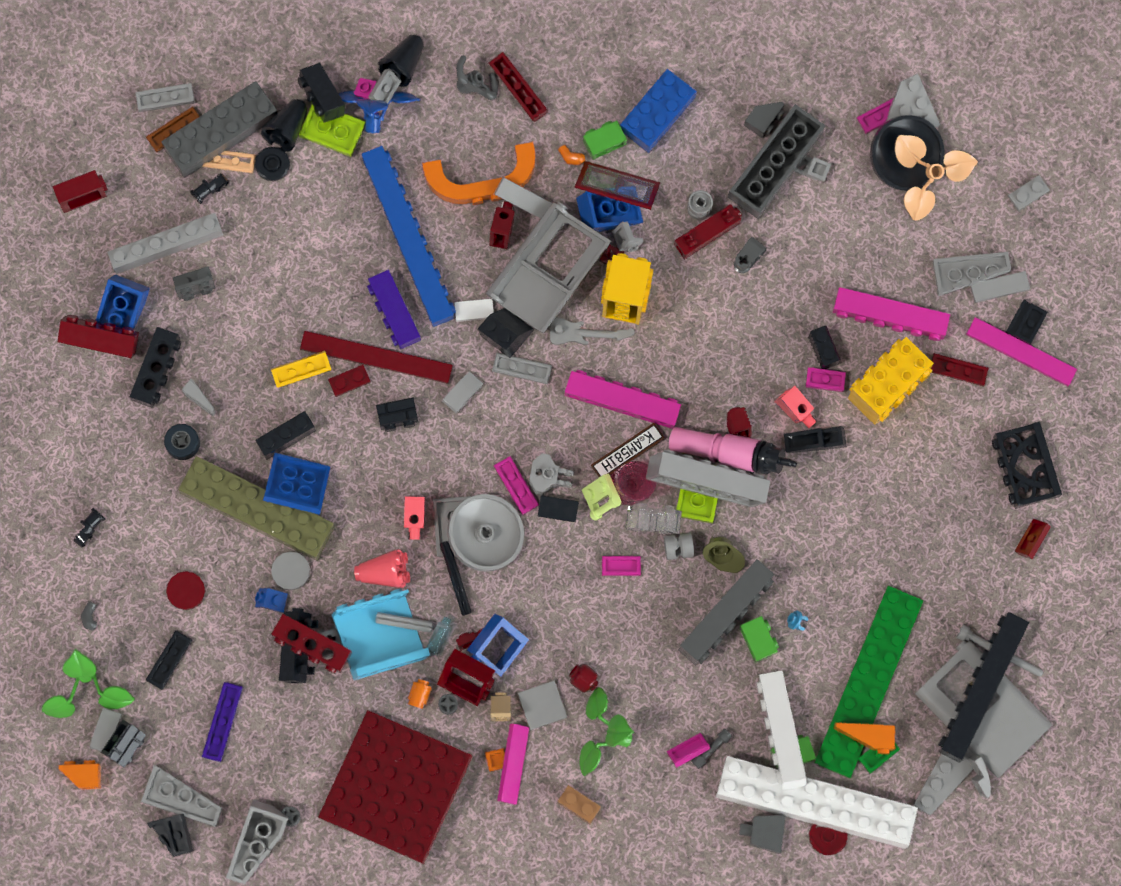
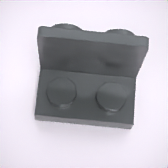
M209 266L172 277L179 300L188 301L193 299L194 295L200 293L207 295L212 293L213 289H216Z

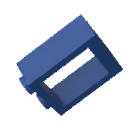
M494 614L467 651L472 655V658L496 670L494 674L501 677L529 639L505 618ZM501 628L514 641L497 664L494 665L481 653Z

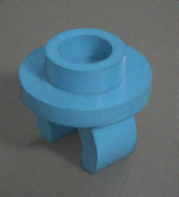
M796 610L788 616V627L793 630L804 631L805 628L800 623L801 620L808 621V618L802 616V613Z

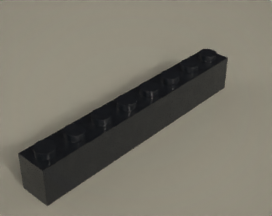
M1011 612L1006 613L1005 616H1000L997 622L999 628L996 633H992L988 641L991 645L988 650L985 649L980 657L982 663L980 667L976 666L972 673L974 680L972 684H967L963 692L966 696L963 702H958L955 708L957 714L954 719H950L946 727L949 731L946 736L943 735L938 743V746H940L939 753L958 763L963 761L1030 622Z

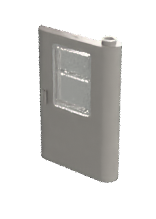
M964 640L956 648L958 652L915 693L946 726L951 718H955L957 714L955 708L959 701L963 702L966 696L963 692L967 684H972L974 677H972L976 666L980 667L982 660H980L982 652L970 640L968 642ZM1004 675L968 749L974 755L981 756L985 766L999 778L1053 724Z

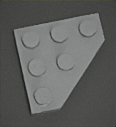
M918 74L899 82L886 122L897 116L913 115L926 119L935 127L940 126Z

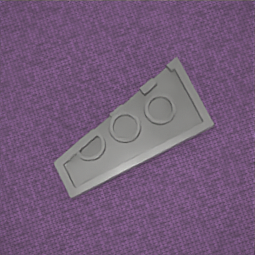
M1008 252L933 259L932 262L938 296L1011 271Z
M968 749L963 761L960 763L941 754L913 806L931 815L973 770L968 758L974 754Z

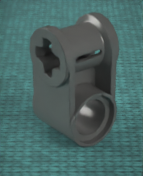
M751 237L735 257V270L738 273L748 272L761 258L760 255H764L767 248L754 237Z

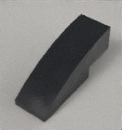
M842 426L784 434L786 453L847 447L845 429Z

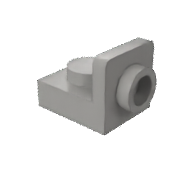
M621 222L612 231L619 251L634 252L644 242L643 238L633 237L628 222Z

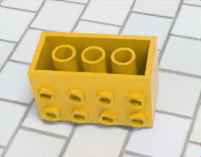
M621 253L613 255L612 260H608L606 278H604L602 287V317L639 325L641 313L646 312L654 271V269L650 268L651 262H647V259L641 257L632 259L628 255Z
M907 337L903 340L899 338L891 346L890 353L885 352L878 359L879 361L876 363V366L871 365L865 371L863 379L858 378L849 389L851 393L848 399L874 425L879 421L883 422L890 415L889 413L892 411V408L896 409L905 399V395L910 396L919 385L918 382L923 383L933 371L931 367L934 363Z

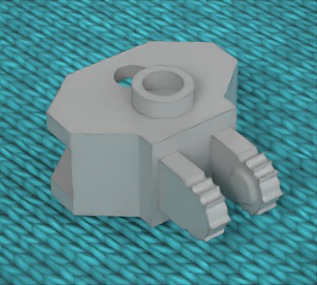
M542 453L532 462L529 484L537 495H544L551 488H556V486L571 488V482L557 479L558 474L570 477L574 476V472L559 468V466L555 465L549 454Z

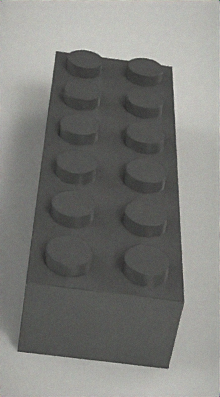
M257 81L167 137L161 143L163 149L185 178L201 168L206 162L212 161L217 155L220 156L222 152L229 150L261 129L265 123L277 114V110Z
M795 104L731 188L728 198L759 219L824 133L826 125Z
M756 559L681 643L678 651L695 666L698 662L703 664L709 657L710 653L708 651L711 648L715 650L722 642V635L725 634L727 636L736 625L734 622L736 620L741 621L747 614V607L749 605L753 607L759 601L760 593L762 591L766 593L773 585L774 580L772 579L775 574Z

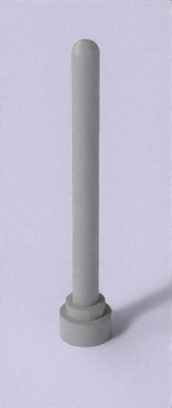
M964 624L960 628V633L956 636V638L962 641L970 640L987 650L991 645L985 639L973 634L970 627ZM1015 655L1011 660L1013 664L1038 677L1043 675V671L1040 668Z

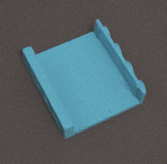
M396 589L391 591L390 595L378 594L372 597L373 600L366 601L361 599L354 602L355 605L352 606L344 604L336 607L337 610L334 611L332 617L342 646L352 651L348 665L353 680L427 659L430 656L428 648L423 649L417 630L375 622L378 612L413 618L406 599V595L409 592L408 589L404 591Z

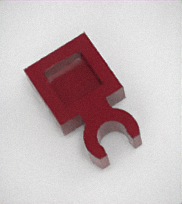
M482 629L476 633L472 632L469 634V632L461 634L456 639L459 650L463 651L469 648Z

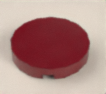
M187 571L179 572L171 577L166 589L167 598L171 604L181 610L194 609L200 605L206 591L201 578L195 573Z
M812 824L809 831V841L813 849L818 853L826 856L835 855L846 846L848 833L822 826L816 827L817 824Z

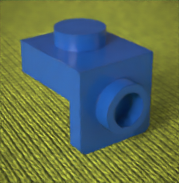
M260 588L255 596V607L284 613L288 594L269 588Z

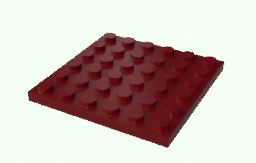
M367 710L318 818L424 865L473 756Z

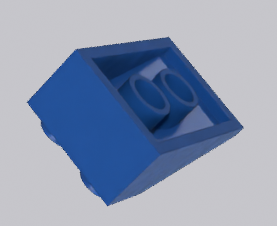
M635 187L618 189V194L638 199ZM604 189L611 192L614 191V189ZM587 191L576 198L581 222L597 232L613 230L621 222H628L629 226L643 223L639 206Z
M116 274L107 281L96 317L97 323H112L116 325L115 327H131L135 329L150 288Z

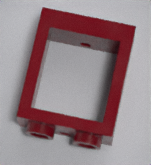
M96 170L52 186L64 213L107 197L105 191L108 190L102 175H97Z
M454 648L444 665L437 685L478 707L482 700L486 701L490 694L489 690L495 682L493 676L496 670ZM454 668L482 682V688L454 674Z

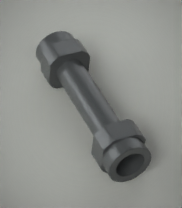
M725 728L717 734L718 738L709 745L710 749L691 760L698 769L706 764L705 760L713 752L732 738V735Z

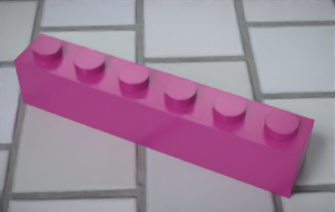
M841 287L837 291L832 312L836 313V316L846 319L848 316L855 318V321L859 323L869 321L873 322V325L883 328L885 325L892 327V330L896 332H903L905 330L917 337L926 335L933 341L944 339L950 318L948 313Z
M581 370L571 371L564 394L566 397L671 429L675 427L681 404H678V401L675 399L667 398L665 400L656 393L649 392V394H646L636 387H631L630 389L623 387V384L613 381L610 383L600 376L590 377Z

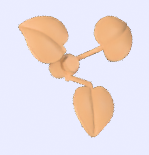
M899 135L895 143V154L899 163L904 167L912 168L918 162L926 167V176L929 178V181L922 189L913 187L904 196V205L914 221L920 220L933 209L935 195L933 192L925 190L934 179H940L946 170L948 179L954 182L963 181L970 175L978 161L970 154L956 150L944 155V167L940 164L930 165L920 160L926 154V145L923 140L916 136Z

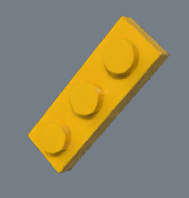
M325 351L271 368L277 388L331 370Z

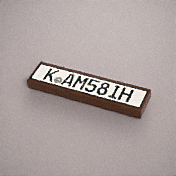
M652 423L591 464V467L598 477L608 473L611 476L665 438L655 423Z

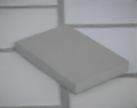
M471 496L433 499L437 557H444L440 543L448 541L447 527L450 516L459 504Z

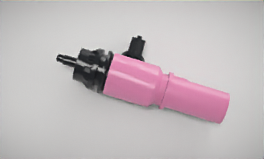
M674 427L669 437V449L671 451L708 458L711 462L718 460L720 465L749 471L750 474H754V472L757 474H769L771 472L779 474L783 466H797L796 461L785 458V450L783 448H778L773 443L766 442L765 440L761 441L729 433L724 436L720 433L713 435L680 427Z

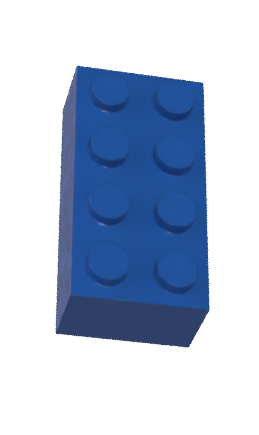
M666 69L622 121L620 127L623 133L649 153L696 98L697 91L669 69Z

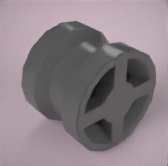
M445 694L440 697L438 706L442 713L450 715L456 712L458 702L452 694Z
M288 806L281 811L289 817L286 826L293 827L300 822V812L295 807Z

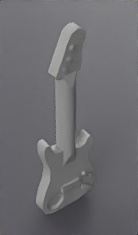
M555 318L550 327V341L554 345L568 342L588 345V341H585L583 337L613 338L620 341L633 336L635 331L632 328L628 330L618 329L617 331L580 329L581 325H584L583 321L573 323L562 318Z

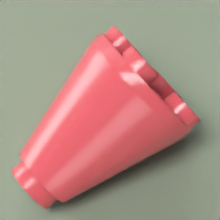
M396 549L360 563L359 566L354 568L356 581L404 588L406 583H410V574L406 571V564L408 563L407 553Z

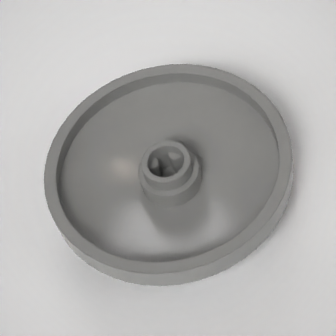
M480 494L464 500L455 508L448 522L447 537L454 555L463 564L474 570L488 572L507 566L517 557L523 545L524 528L518 512L510 503L494 495Z

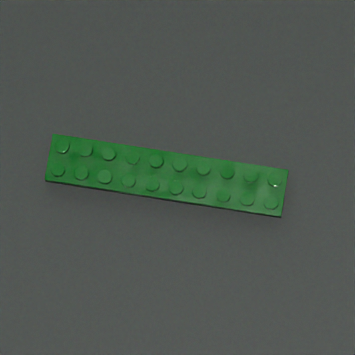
M887 586L814 764L846 778H851L864 745L835 730L834 725L836 723L873 725L924 600Z

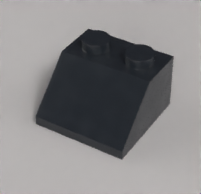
M503 308L490 314L479 326L478 331L482 338L511 358L534 331V328Z

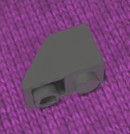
M776 102L755 106L745 120L744 126L761 138L765 134L769 135L774 128V125H772L776 119L779 121L785 113L783 110L784 103Z

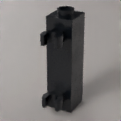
M292 608V611L284 612V615L309 628H318L319 620H312L311 614L304 612L302 608ZM296 631L290 632L288 635V639L291 641H295L299 637V633ZM308 641V642L306 643V645H305V648L308 649V650H309V641ZM284 644V646H281L279 681L290 684L306 683L307 675L315 674V667H308L307 655L302 653L300 656L291 651L292 647Z

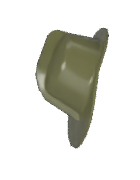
M712 536L709 543L703 549L704 559L720 571L737 573L745 566L743 554L732 545L728 538Z

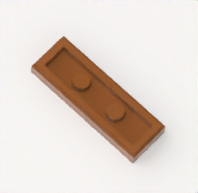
M192 106L146 136V139L157 153L163 149L161 141L200 116Z

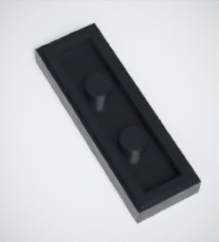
M175 630L145 681L163 691L193 640Z

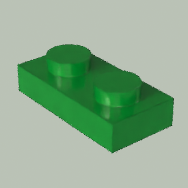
M895 743V749L889 751V754H878V750L869 749L858 758V761L871 774L896 754L900 748Z

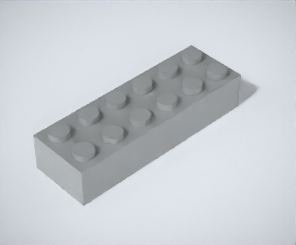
M664 450V452L651 456L646 474V480L748 507H755L766 503L770 480L764 479L762 475H748L746 471L735 469V471L729 470V467L719 464L714 466L711 465L710 461H696L689 455L677 456L675 452L670 450Z

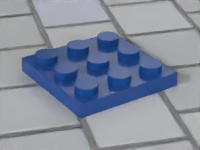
M274 453L263 501L320 515L331 467Z

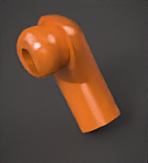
M566 145L558 149L567 164L580 165L585 161L584 154L571 153Z

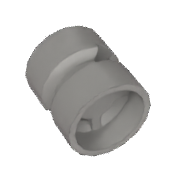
M704 190L693 192L689 197L687 205L689 216L695 220L706 219L710 215L713 206L711 195Z
M691 532L682 533L679 537H676L675 534L664 536L667 560L678 559L679 556L682 558L694 557Z

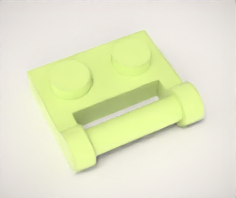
M609 473L602 475L582 489L591 510L590 517L595 521L600 519L610 509L621 505V499ZM609 496V501L599 507L598 503Z

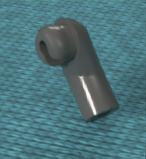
M88 601L81 613V620L85 629L93 631L97 627V622L93 621L92 614L97 605Z

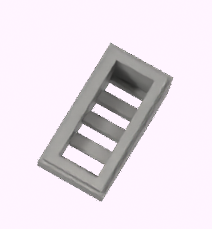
M190 379L182 389L183 394L208 414L214 416L216 414L214 407L196 383Z

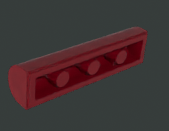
M501 52L489 62V65L533 122L546 115L548 109L504 52Z

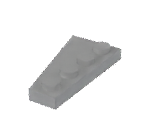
M155 764L141 800L142 803L175 814L184 813V816L214 827L217 826L223 809Z

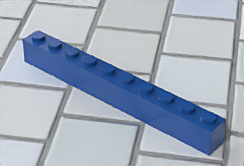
M383 146L362 153V160L432 327L453 320V314L456 313L452 302L448 303L446 296H449L445 285L441 286L439 279L442 278L438 268L434 269L432 265L434 258L431 251H426V239L423 234H419L418 228H420L417 218H413L411 215L413 209L410 201H405L403 195L406 192L403 185L397 182L396 178L399 177L395 167L392 168L389 161H392L389 151H384Z

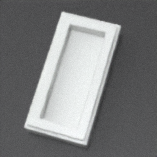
M492 299L454 302L456 322L482 320L494 313Z

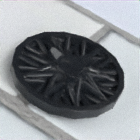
M268 147L258 153L255 159V168L261 178L267 181L281 180L288 173L290 160L284 150L278 147Z

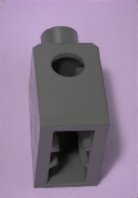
M754 816L752 818V825L740 823L739 835L750 836L749 845L781 854L786 816Z

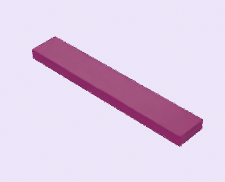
M976 317L966 333L967 336L1067 387L1077 371L1076 368Z

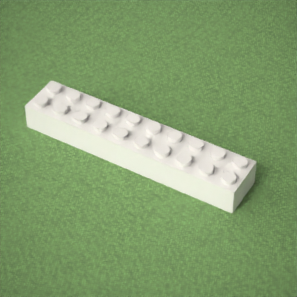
M729 756L725 759L716 798L904 849L909 846L918 807L807 777L806 786L783 790L782 783L778 784L776 772H779V770Z

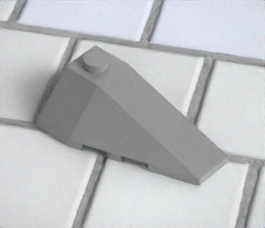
M253 799L226 878L245 884L264 858L270 853L271 849L281 839L289 817L273 806Z

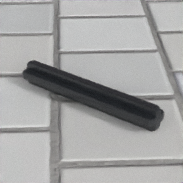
M448 541L442 542L440 547L461 614L463 616L471 614L472 611L454 553Z

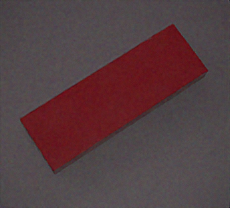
M933 353L931 361L934 364L931 367L933 370L931 373L984 387L988 367Z

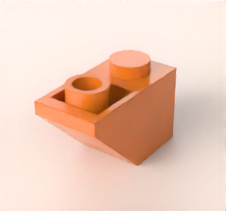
M87 760L84 761V764H76V761H65L64 765H59V770L79 789H101V765L96 764V761Z

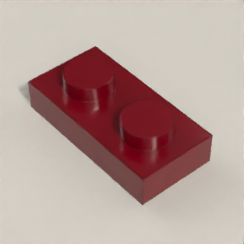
M364 365L328 379L335 397L371 383Z
M1033 519L1016 547L1015 552L1020 556L1033 559L1051 526L1048 523Z

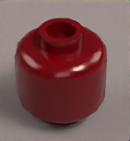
M577 664L569 674L571 685L582 693L589 690L593 691L599 683L597 681L598 673L587 664Z

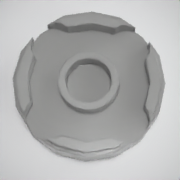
M286 552L275 559L272 564L271 573L273 580L278 586L284 590L292 591L301 588L308 581L310 567L308 561L301 554Z

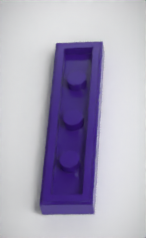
M227 682L223 683L202 758L217 762L222 761L243 690L242 686Z

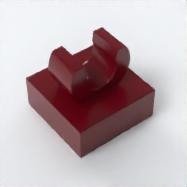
M609 245L599 261L607 265L608 260H612L613 255L624 254L625 251H619L618 248Z

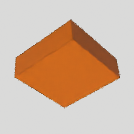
M504 748L485 752L489 772L503 769Z

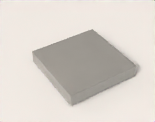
M555 681L518 693L530 731L567 718Z

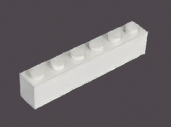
M783 671L760 674L759 682H756L758 694L762 693L763 700H760L762 712L766 711L767 715L764 718L765 727L770 729L771 733L768 736L769 745L774 747L775 751L772 754L774 766L778 765L779 772H776L778 784L782 783L783 790L806 786V775Z

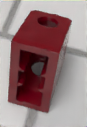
M504 201L501 207H496L490 229L489 246L508 250L515 217L512 203Z

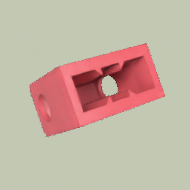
M796 386L788 388L774 401L795 423L802 421L810 428L817 422L810 414L814 407Z
M405 496L404 528H409L408 539L420 540V528L425 527L426 497ZM414 514L418 516V522L415 524L411 522V517Z

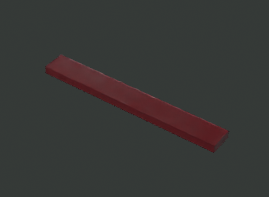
M304 331L300 346L302 351L315 354L325 351L328 357L446 384L449 383L453 367L452 364Z

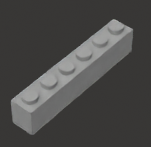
M213 213L108 251V255L115 273L119 274L223 236L217 216Z

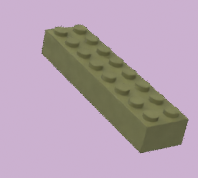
M197 456L178 489L180 494L318 561L335 528L334 523L314 513L263 501L265 489Z

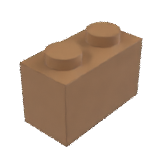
M569 785L557 801L559 805L589 825L601 809V806Z

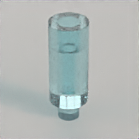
M444 617L442 622L437 623L426 646L429 653L438 656L451 629L449 627L451 619Z

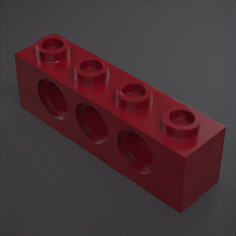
M283 613L271 633L272 637H274L273 641L281 646L287 644L292 647V652L300 656L302 653L309 656L308 660L318 665L320 662L326 665L325 669L333 674L336 672L342 673L352 654L350 649ZM290 632H298V639L295 641L289 640L288 635ZM308 641L316 642V647L313 650L305 648ZM331 650L334 654L331 659H324L322 656L323 652Z

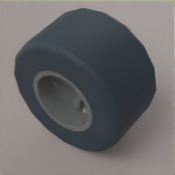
M176 424L166 432L164 445L167 452L173 458L187 460L198 452L200 439L197 432L191 426Z

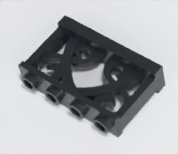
M1040 421L995 433L994 439H992V446L994 450L998 451V466L1000 469L1003 468L1005 474L1003 482L1005 487H1009V502L1011 505H1014L1015 509L1059 498L1062 495ZM1031 431L1032 435L1023 442L1017 436L1018 434ZM1006 438H1013L1019 446L1016 447L1014 443H1009L1011 449L1007 450L1003 443ZM1028 446V449L1030 451L1031 448L1034 447L1036 449V454H1030L1026 447ZM1022 451L1028 458L1040 460L1041 462L1034 469L1031 479L1015 469L1016 462ZM1037 472H1042L1044 477L1040 478L1038 476V481H1036ZM1029 487H1032V494L1029 498L1024 499L1019 496V488H1024L1026 493ZM1036 488L1049 489L1050 493L1035 497Z

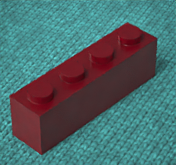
M67 315L60 320L57 342L132 359L136 354L139 332L134 331L131 327L119 328L115 327L116 325L112 323L101 324L97 323L94 319L83 320L78 319L76 315Z

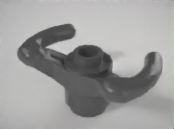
M462 55L456 66L458 90L462 94L475 92L489 100H495L498 94L496 74L494 72L489 74L491 81L490 90V88L483 84L484 78L478 71L473 70L464 74L463 67L467 58Z

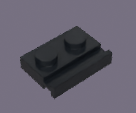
M1023 299L1005 333L1031 345L1048 312Z

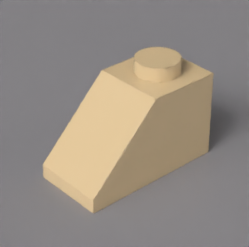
M499 692L495 693V696H491V721H511V696H507V693Z

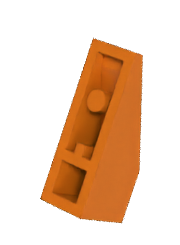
M836 723L834 725L835 730L871 750H878V754H889V751L895 749V725Z

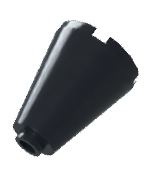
M409 35L386 54L377 64L379 65L378 70L381 75L384 70L390 69L401 81L400 87L408 86L424 48L422 38L418 35Z
M292 99L263 125L262 137L272 146L273 143H276L285 152L292 151L307 112L305 102L300 99Z

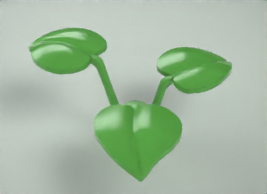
M75 649L63 664V672L69 677L76 678L70 697L67 700L61 695L49 698L42 705V713L56 718L70 717L75 712V705L70 702L73 700L79 680L84 683L90 682L91 679L94 680L97 692L101 696L98 702L107 709L126 707L134 701L135 697L131 696L124 688L118 686L107 687L102 692L97 680V674H95L96 665L87 656Z
M597 687L591 694L586 706V715L591 720H595L598 717L599 720L608 725L605 742L595 745L593 741H588L582 747L579 763L583 776L591 773L598 766L601 759L599 747H615L617 745L628 747L631 744L632 734L634 733L623 715H615L610 722L602 717V713L607 709L608 700L605 691L601 687Z

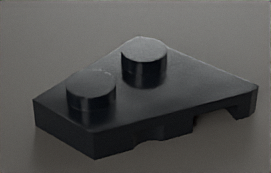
M184 813L147 823L149 828H153L159 835L158 839L162 844L166 845L167 850L173 857L194 852Z

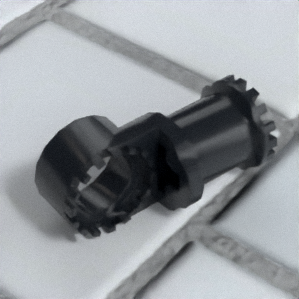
M221 173L219 176L217 175V178L214 177L210 183L203 180L202 184L195 190H191L190 193L197 199L198 203L202 204V200L208 195L220 192L224 185L227 186L229 180Z
M94 508L91 509L92 512L85 520H81L80 523L84 528L79 531L80 533H77L78 536H75L76 538L73 540L81 548L85 546V542L88 539H92L97 525L106 519Z

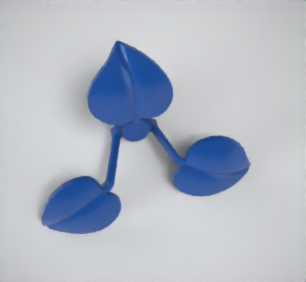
M355 91L339 93L343 102H357V105L364 111V119H366L365 131L368 133L380 132L381 121H384V115L390 102L408 103L420 101L416 96L401 91H395L388 103L382 100L357 97L354 95Z

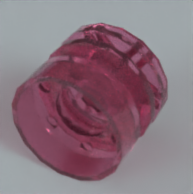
M632 461L617 468L610 477L621 499V504L634 505L647 499L654 492L656 482L646 480L647 464L641 461Z

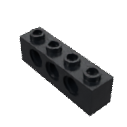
M160 327L156 328L129 396L131 401L151 408L154 407V404L159 403L161 398L159 391L161 386L165 387L168 380L166 373L168 368L172 369L175 358H173L175 351L178 352L181 347L182 341H180L179 334ZM162 347L168 348V352L163 355L159 354V350ZM159 364L162 366L160 371H152L154 365ZM148 382H154L155 386L152 389H145Z

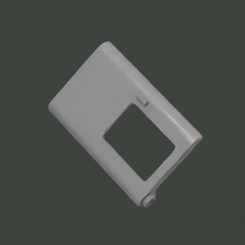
M560 202L557 204L552 203L485 293L499 305L543 334L611 243L609 239L567 213V207ZM565 224H569L591 238L592 242L566 278L560 281L538 267L536 262Z

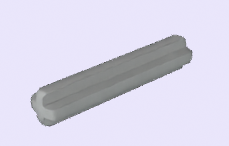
M378 612L375 617V622L378 624L423 632H430L432 630L431 621Z

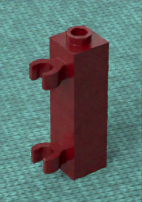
M730 204L674 240V246L685 260L739 225L742 215L737 207L733 208Z

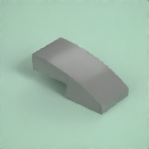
M805 156L798 167L806 165L803 170L796 168L794 172L824 182L831 164L815 157L812 159Z
M469 371L444 397L442 402L457 413L483 386V383Z
M105 708L102 709L91 740V749L102 751L118 727L122 714Z
M972 755L968 760L977 775L971 781L980 796L988 798L991 795V788L985 763L981 756Z

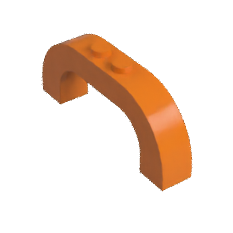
M533 142L515 145L516 167L509 175L504 177L521 187H524L529 182L534 172L535 148ZM441 159L422 163L427 185L436 196L444 201L453 204L472 203L473 205H479L484 200L491 199L494 202L502 199L494 194L502 177L458 185L450 182L445 177Z

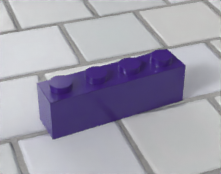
M389 269L368 278L369 285H367V289L371 296L375 295L377 302H374L379 313L383 312L385 318L382 320L386 329H391L393 335L390 337L394 346L398 345L401 350L421 341L419 332Z

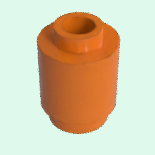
M418 679V682L413 681L408 696L409 705L423 709L424 705L427 704L432 689L429 686L430 682Z

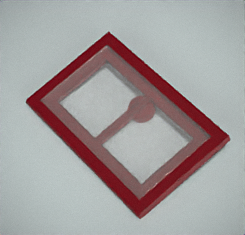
M585 161L574 188L651 210L660 182Z

